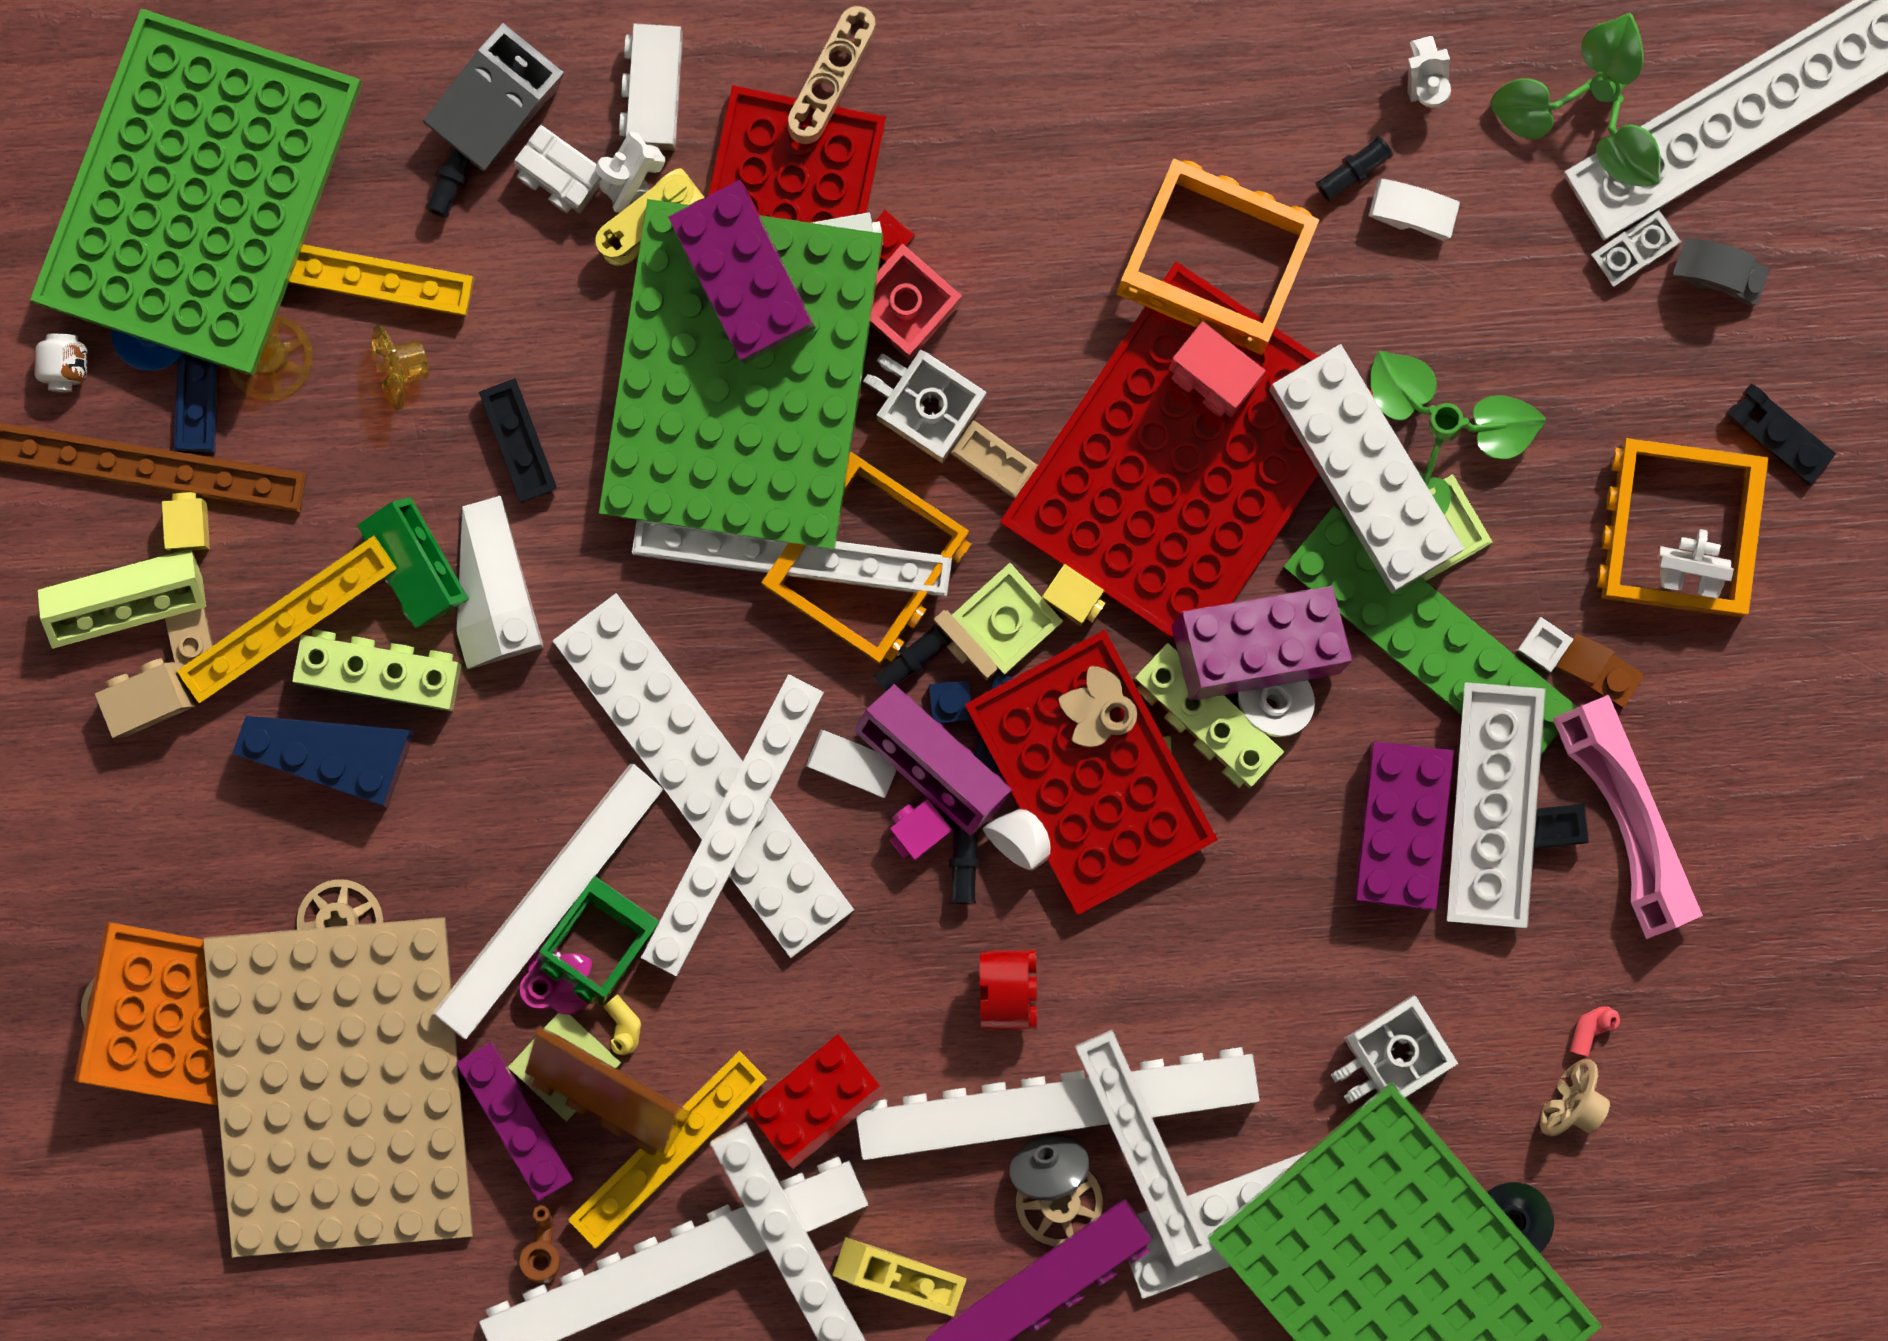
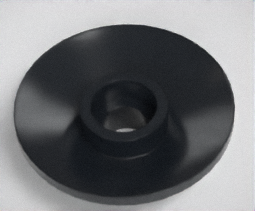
M1521 1182L1502 1183L1487 1191L1507 1216L1516 1214L1519 1217L1520 1222L1517 1228L1535 1249L1541 1253L1548 1245L1554 1230V1215L1546 1197L1536 1188Z

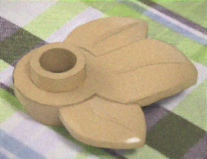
M1090 666L1088 668L1087 688L1072 690L1059 698V703L1065 714L1073 721L1079 723L1073 733L1072 741L1083 746L1101 745L1111 734H1124L1130 731L1136 723V707L1129 698L1122 695L1119 679L1113 673L1100 667ZM1115 707H1120L1125 712V718L1119 723L1111 721L1109 717L1111 709Z

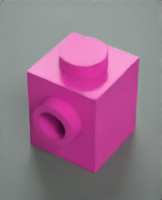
M927 799L917 808H914L911 803L892 817L896 824L890 830L895 836L889 841L903 859L910 854L914 861H916L948 836L952 829Z

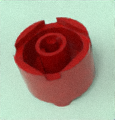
M1036 950L980 951L981 1030H1037V1006H1030V1004H1037V976H1029V974H1037Z

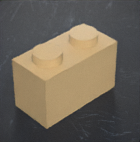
M162 658L153 660L140 666L142 673L131 678L128 677V674L114 677L105 682L106 689L95 693L112 738L128 737L196 707L189 688L177 673V670L180 668L178 662L164 663Z

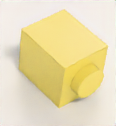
M192 492L172 494V501H162L165 549L169 552H179L192 548V551L210 550L207 502L202 498L196 499V493Z
M1066 564L1063 565L1042 596L1049 606L1079 626H1082L1086 619L1093 623L1105 605V602L1100 600L1104 590Z

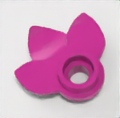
M546 939L527 961L529 973L521 980L519 986L520 997L524 1004L532 1009L543 1010L550 1007L560 1014H575L587 1007L589 1003L580 999L572 991L574 986L562 978L560 981H556L540 969L542 964L537 961L539 951L548 939ZM558 947L554 955L588 978L592 967V960L581 954H564L561 956ZM535 983H543L547 988V992L543 995H537L533 992L532 986Z

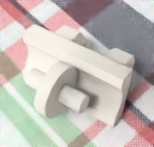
M1433 36L1413 40L1410 42L1412 58H1408V95L1410 101L1419 100L1424 106L1430 108L1440 107L1449 100L1451 95L1449 83L1450 57L1447 49L1437 51Z
M629 132L613 158L602 157L598 160L595 170L602 178L599 182V188L610 197L613 202L612 208L615 212H622L631 202H635L648 192L649 185L644 178L647 172H660L665 164V158L658 147L646 145L639 133Z
M1698 529L1695 539L1680 538L1679 549L1692 552L1660 546L1658 561L1661 567L1660 583L1661 587L1667 589L1682 590L1687 572L1700 575L1697 586L1698 594L1718 598L1725 580L1731 581L1734 569L1731 568V560L1704 555L1718 556L1720 552V544L1707 542V530Z

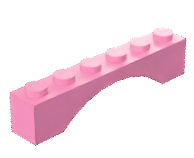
M1607 695L1554 717V723L1568 755L1594 780L1618 821L1630 863L1631 904L1646 939L1703 916L1610 696Z

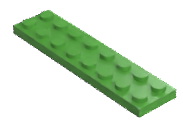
M1334 506L1283 567L1286 572L1308 590L1333 586L1340 616L1461 716L1463 712L1464 685L1466 682L1545 688L1542 754L1559 733L1553 718L1577 708L1575 704L1421 577L1391 594L1345 515Z

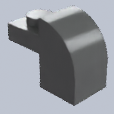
M1685 238L1673 275L1697 288L1722 291L1746 305L1758 306L1770 269L1754 261L1756 256L1735 247L1708 240Z

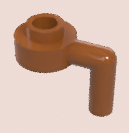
M538 1206L533 1211V1216L537 1223L535 1242L528 1244L522 1250L519 1264L524 1276L529 1281L544 1284L552 1281L558 1275L561 1268V1259L556 1248L551 1245L554 1222L547 1207ZM538 1259L548 1260V1266L546 1269L538 1271L534 1268L535 1262Z

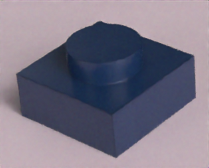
M969 681L929 684L931 711L934 720L940 724L972 721L965 706L966 703L971 701Z

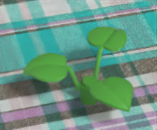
M1631 13L1600 23L1592 27L1585 34L1581 43V52L1589 68L1597 71V73L1584 85L1556 102L1549 103V90L1543 83L1529 78L1510 81L1500 87L1493 95L1490 102L1492 110L1512 133L1525 139H1538L1546 135L1553 127L1554 117L1550 110H1557L1588 90H1591L1596 99L1604 102H1613L1608 124V132L1611 136L1602 138L1596 146L1597 157L1603 169L1614 179L1632 186H1652L1661 181L1660 149L1652 134L1645 128L1632 124L1624 125L1618 131L1616 129L1620 105L1624 101L1621 93L1629 83L1633 82L1640 75L1644 63L1641 36Z
M1379 351L1375 356L1370 383L1371 391L1373 392L1372 396L1382 413L1395 421L1408 419L1415 410L1422 415H1431L1429 430L1436 440L1425 473L1417 471L1429 490L1433 487L1435 488V494L1432 496L1444 515L1450 505V486L1443 479L1431 477L1443 442L1454 440L1459 435L1461 428L1464 427L1469 432H1478L1477 444L1484 454L1493 459L1508 460L1524 452L1545 425L1546 418L1533 406L1516 398L1503 395L1486 397L1475 405L1473 419L1476 425L1471 424L1468 418H1463L1461 410L1454 404L1442 403L1437 407L1434 405L1423 407L1422 405L1429 403L1433 399L1436 392V377L1432 369L1423 361L1411 356L1397 355L1385 351Z

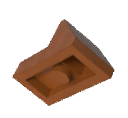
M1578 633L1575 634L1573 641L1555 666L1600 696L1605 697L1609 695L1612 703L1621 709L1625 708L1645 676L1642 672L1614 656V650Z

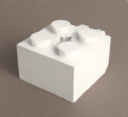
M922 350L918 352L908 369L885 354H881L877 360L880 366L901 379L894 390L876 376L868 374L863 380L867 386L887 399L876 415L877 421L943 464L986 400L987 392ZM927 398L929 402H931V398H936L939 400L938 408L941 411L938 414L932 412V415L924 413L925 406L922 402Z
M1410 996L1344 1038L1356 1059L1332 1073L1331 1076L1335 1082L1343 1081L1351 1076L1355 1070L1360 1067L1363 1068L1369 1080L1353 1087L1344 1095L1348 1103L1355 1101L1374 1088L1379 1092L1390 1082L1406 1097L1456 1066L1458 1062L1417 997ZM1395 1041L1399 1044L1408 1043L1410 1047V1052H1406L1409 1058L1404 1062L1401 1058L1394 1059L1391 1055V1050H1394L1392 1045Z

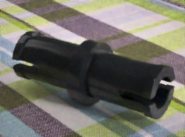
M1377 136L1374 141L1355 155L1351 156L1348 154L1345 156L1339 167L1316 182V187L1321 195L1328 202L1332 203L1335 198L1355 183L1362 184L1365 182L1367 174L1386 160L1391 159L1393 152L1388 144L1381 137Z
M452 146L449 149L443 166L437 168L435 176L438 179L425 206V209L429 210L430 213L443 218L449 217V212L459 188L464 187L467 178L464 175L470 163V160Z
M933 625L928 632L907 648L904 645L899 650L901 654L877 674L875 673L873 677L885 691L894 684L898 687L915 672L919 675L925 670L922 666L948 646L949 642Z
M953 823V858L949 859V868H952V897L950 903L976 904V869L980 868V860L976 859L977 831L970 836L958 824Z

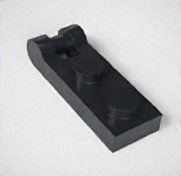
M1749 384L1743 392L1745 397L1737 406L1732 405L1725 413L1726 417L1807 485H1811L1836 453L1774 403L1760 388L1754 384ZM1756 407L1765 414L1758 424L1749 416Z

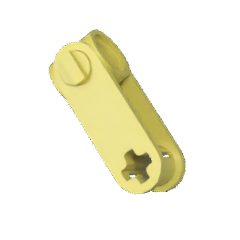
M676 169L665 175L653 188L603 225L597 232L596 246L610 264L624 266L639 255L647 199L692 205L705 197L683 169ZM616 238L622 244V247L617 251L611 245V241Z

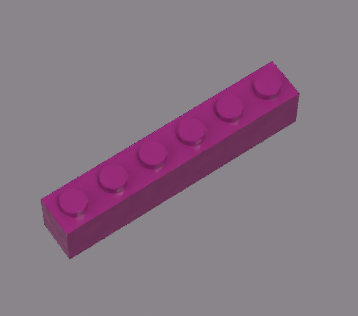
M1124 1198L932 1332L926 1340L1018 1341L1015 1336L1026 1328H1029L1033 1333L1052 1319L1048 1313L1059 1305H1062L1066 1310L1084 1297L1081 1290L1092 1282L1099 1287L1117 1274L1114 1269L1116 1265L1125 1259L1132 1264L1150 1251L1147 1244L1152 1241L1153 1236L1128 1200Z

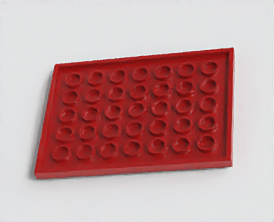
M1175 261L1162 280L1167 284L1262 324L1264 322V319L1177 261ZM1145 306L1000 520V524L1062 566L1066 564L1103 589L1104 594L1174 640L1171 625L1183 611L1230 604L1234 601L1319 474L1269 391L1273 383L1319 356L1276 327H1274L1263 355L1231 343L1266 371L1259 384L1232 418L1225 413L1219 417L1202 403L1205 399L1204 396L1194 388L1191 392H1187L1171 378L1174 375L1169 370L1172 359L1196 330V327Z

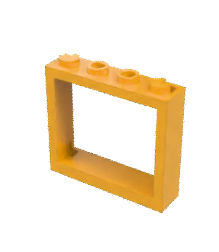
M1173 159L1116 294L1196 328L1203 321L1227 341L1263 355L1319 219L1312 217V214L1304 208L1298 206L1289 207L1277 202L1272 195L1266 192H1253L1239 186L1236 180L1228 176L1221 175L1217 177L1205 172L1201 166L1192 161L1183 160L1181 162ZM1176 184L1299 235L1263 324L1139 272Z
M1626 438L1621 443V448L1615 447L1611 470L1618 471L1616 487H1609L1606 504L1607 510H1613L1611 526H1604L1601 548L1607 549L1606 565H1599L1597 574V588H1602L1601 599L1741 618L1747 616L1750 607L1768 457ZM1636 454L1745 469L1729 600L1620 585Z
M850 452L844 495L857 475H860L951 536V540L940 555L950 559L952 557V560L957 563L962 560L971 546V543L966 541L969 536V530ZM788 543L761 582L762 585L879 665H882L886 658L892 662L905 643L899 638L907 626L914 629L926 613L927 609L922 604L928 597V591L919 590L918 593L913 594L879 646L876 647L784 585L789 577L787 576L788 571L793 567L795 561L807 546ZM938 563L923 585L933 586L942 572L943 563Z

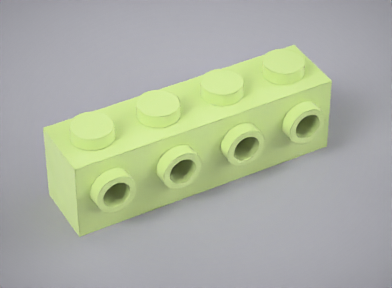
M192 548L38 590L40 620L52 649L206 607L203 577Z
M315 629L312 631V636L301 634L292 680L294 683L453 712L462 666L458 662L452 661L453 654L430 650L429 657L414 655V647L391 643L390 650L375 648V640L352 636L351 643L335 640L336 633Z
M1169 643L1134 678V681L1139 685L1137 690L1142 699L1150 706L1157 702L1168 712L1164 719L1179 733L1186 729L1197 740L1193 746L1209 761L1215 756L1225 765L1226 768L1222 773L1238 788L1243 783L1248 788H1251L1284 753L1275 742L1263 731L1256 728L1247 719L1245 714L1224 695L1190 701L1178 652Z

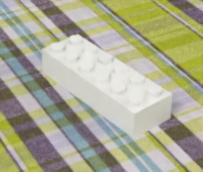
M1341 344L1272 384L1269 391L1391 594L1464 550V547Z

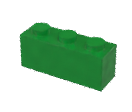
M411 497L392 501L357 524L362 534L363 543L375 535L397 567L396 570L385 576L384 580L393 588L401 602L403 614L413 623L415 628L434 623L469 600Z

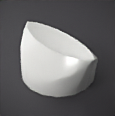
M1018 809L999 817L983 828L986 836L1007 858L1027 870L1033 871L1046 862L1050 855V841L1047 831L1041 821L1027 810Z

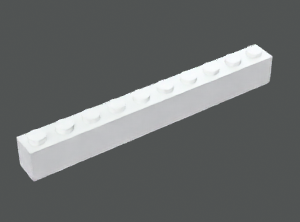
M1239 1047L1219 1050V1059L1204 1061L1203 1053L1179 1056L1180 1064L1164 1066L1163 1059L1140 1062L1141 1070L1131 1071L1151 1117L1260 1102L1253 1054L1243 1055V1049ZM1084 1070L1062 1073V1082L1046 1084L1045 1076L1021 1079V1088L1006 1090L1005 1082L981 1085L982 1093L967 1095L966 1088L942 1091L943 1099L927 1101L926 1094L902 1097L903 1105L888 1107L887 1099L878 1100L857 1116L863 1160L1110 1124L1090 1078H1085Z
M836 1157L818 1165L817 1168L820 1173L805 1179L803 1173H799L780 1182L806 1232L868 1206L850 1160L841 1163L840 1158ZM728 1204L707 1213L709 1222L694 1227L691 1220L670 1229L672 1238L658 1243L654 1236L634 1245L633 1248L636 1253L621 1259L617 1252L597 1261L599 1269L587 1275L583 1274L582 1269H578L560 1277L562 1285L547 1291L545 1285H541L522 1294L525 1301L511 1308L508 1300L485 1310L488 1318L479 1322L487 1341H557L767 1250L768 1247L746 1207L743 1206L731 1211Z

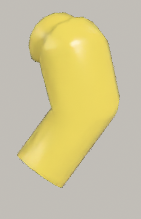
M617 994L603 1008L616 1022L614 1039L611 1040V1049L614 1053L622 1056L632 1053L638 1046L641 1021Z

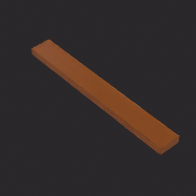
M0 423V464L175 493L192 492L200 497L301 513L307 473Z

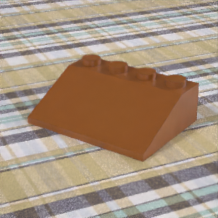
M541 1027L537 1030L525 1070L526 1074L533 1077L530 1085L549 1096L553 1094L554 1090L568 1097L565 1103L566 1106L583 1116H586L589 1110L602 1117L599 1125L618 1136L622 1134L623 1130L637 1137L634 1145L652 1156H655L658 1150L668 1154L691 1114L689 1110L556 1033Z

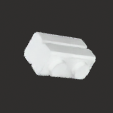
M542 125L538 127L513 163L515 168L520 171L516 176L520 181L533 190H536L539 185L552 194L548 200L565 213H568L572 208L580 214L599 189V182L602 179L595 170L596 164Z

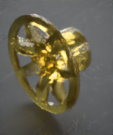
M276 315L254 377L249 376L247 382L244 383L237 371L229 368L228 370L236 385L250 396L261 400L282 399L297 391L309 376L313 360L312 347L308 336L300 326L286 317ZM280 324L292 328L299 338L286 343L280 341ZM302 344L305 350V364L303 368L288 360V353ZM285 369L300 374L299 378L291 386L282 390L279 372ZM262 375L269 376L275 392H260L251 387Z
M375 326L371 333L373 361L376 360L378 355L384 357V361L374 363L375 369L378 372L387 371L388 376L382 382L383 393L392 408L400 410L403 408L405 400L404 384L426 379L429 376L426 353L419 340L394 346L386 330L382 326Z

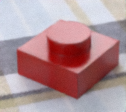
M884 210L874 222L880 221L881 231L884 235V245H882L880 259L886 263L902 244L907 247L915 238V234Z

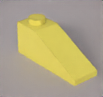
M845 1237L833 1272V1276L853 1285L953 1317L967 1280L956 1274Z

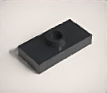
M1585 803L1537 808L1534 849L1590 843Z

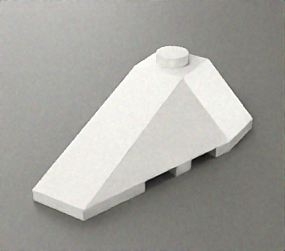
M501 496L462 506L459 582L469 600L458 606L456 631L467 669L544 648Z

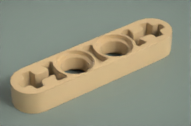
M861 6L850 7L841 15L788 117V132L796 142L810 144L817 141L827 126L874 36L875 18L867 8ZM858 20H862L864 22V29L860 28L857 31L852 43L848 40L851 24H856ZM842 50L850 55L851 62L845 67H837L830 62L829 56L835 51ZM818 83H827L834 89V94L828 99L821 100L813 95L812 88ZM810 107L815 109L812 119L813 127L808 126L805 131L800 130L799 121L806 119Z

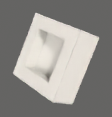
M1540 617L1517 651L1550 673L1573 641V638Z

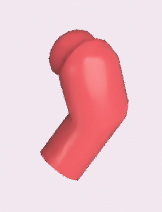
M1602 1006L1581 1015L1576 1024L1569 1052L1589 1057L1593 1038L1606 1031H1613L1619 1026L1620 1015L1618 1012L1610 1007Z

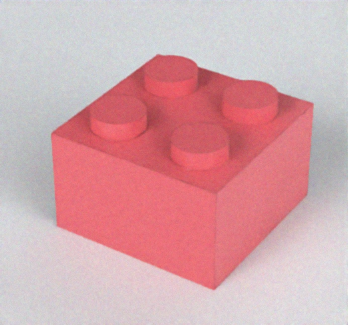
M902 244L878 270L870 327L910 361L962 303V295Z
M1203 321L1173 357L1169 368L1174 373L1171 378L1176 384L1187 392H1191L1194 388L1205 397L1202 403L1219 417L1225 413L1231 418L1259 384L1266 371Z

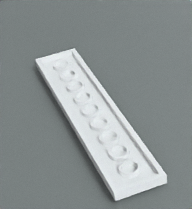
M1853 0L1642 125V128H1645L1652 134L1660 149L1661 181L1658 184L1652 186H1632L1614 179L1599 163L1597 153L1566 170L1563 173L1564 177L1603 241L1888 73V0Z
M615 593L555 638L553 642L700 838L703 839L743 761L617 593ZM770 798L738 858L730 878L790 958H792L852 913L854 909Z

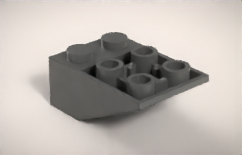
M502 23L474 54L425 117L423 123L485 172L558 91L564 72Z

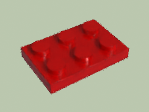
M837 1034L749 1106L746 1111L784 1160L794 1169L886 1092L843 1038Z

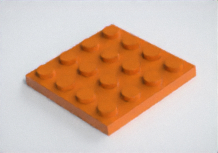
M105 922L74 1081L219 1106L203 939Z

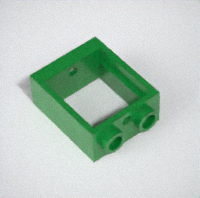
M594 876L541 948L537 961L542 964L540 969L547 976L556 981H560L562 978L574 986L572 991L580 999L589 1004L595 1001L602 1006L648 943L660 921ZM590 903L638 936L602 987L554 955L557 948Z

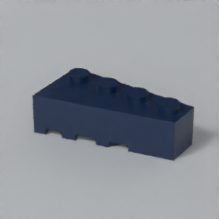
M245 716L232 753L388 808L414 732L403 729Z

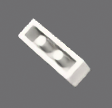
M633 24V35H626L624 55L625 58L631 59L630 74L623 73L622 97H628L629 100L628 113L621 112L619 135L627 136L629 132L639 133L646 145L656 146L659 150H675L683 38L681 26Z

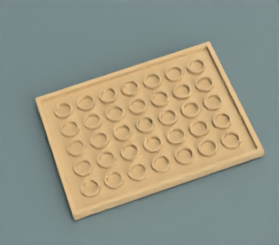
M446 918L204 938L232 1257L472 1237L473 1226L459 1067L456 1064L458 1062L456 1032L433 1014L437 1006L452 989Z

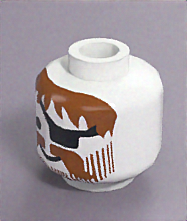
M47 334L46 340L39 342L35 348L34 374L36 379L48 384V391L72 392V385L80 384L86 380L87 347L78 342V336Z

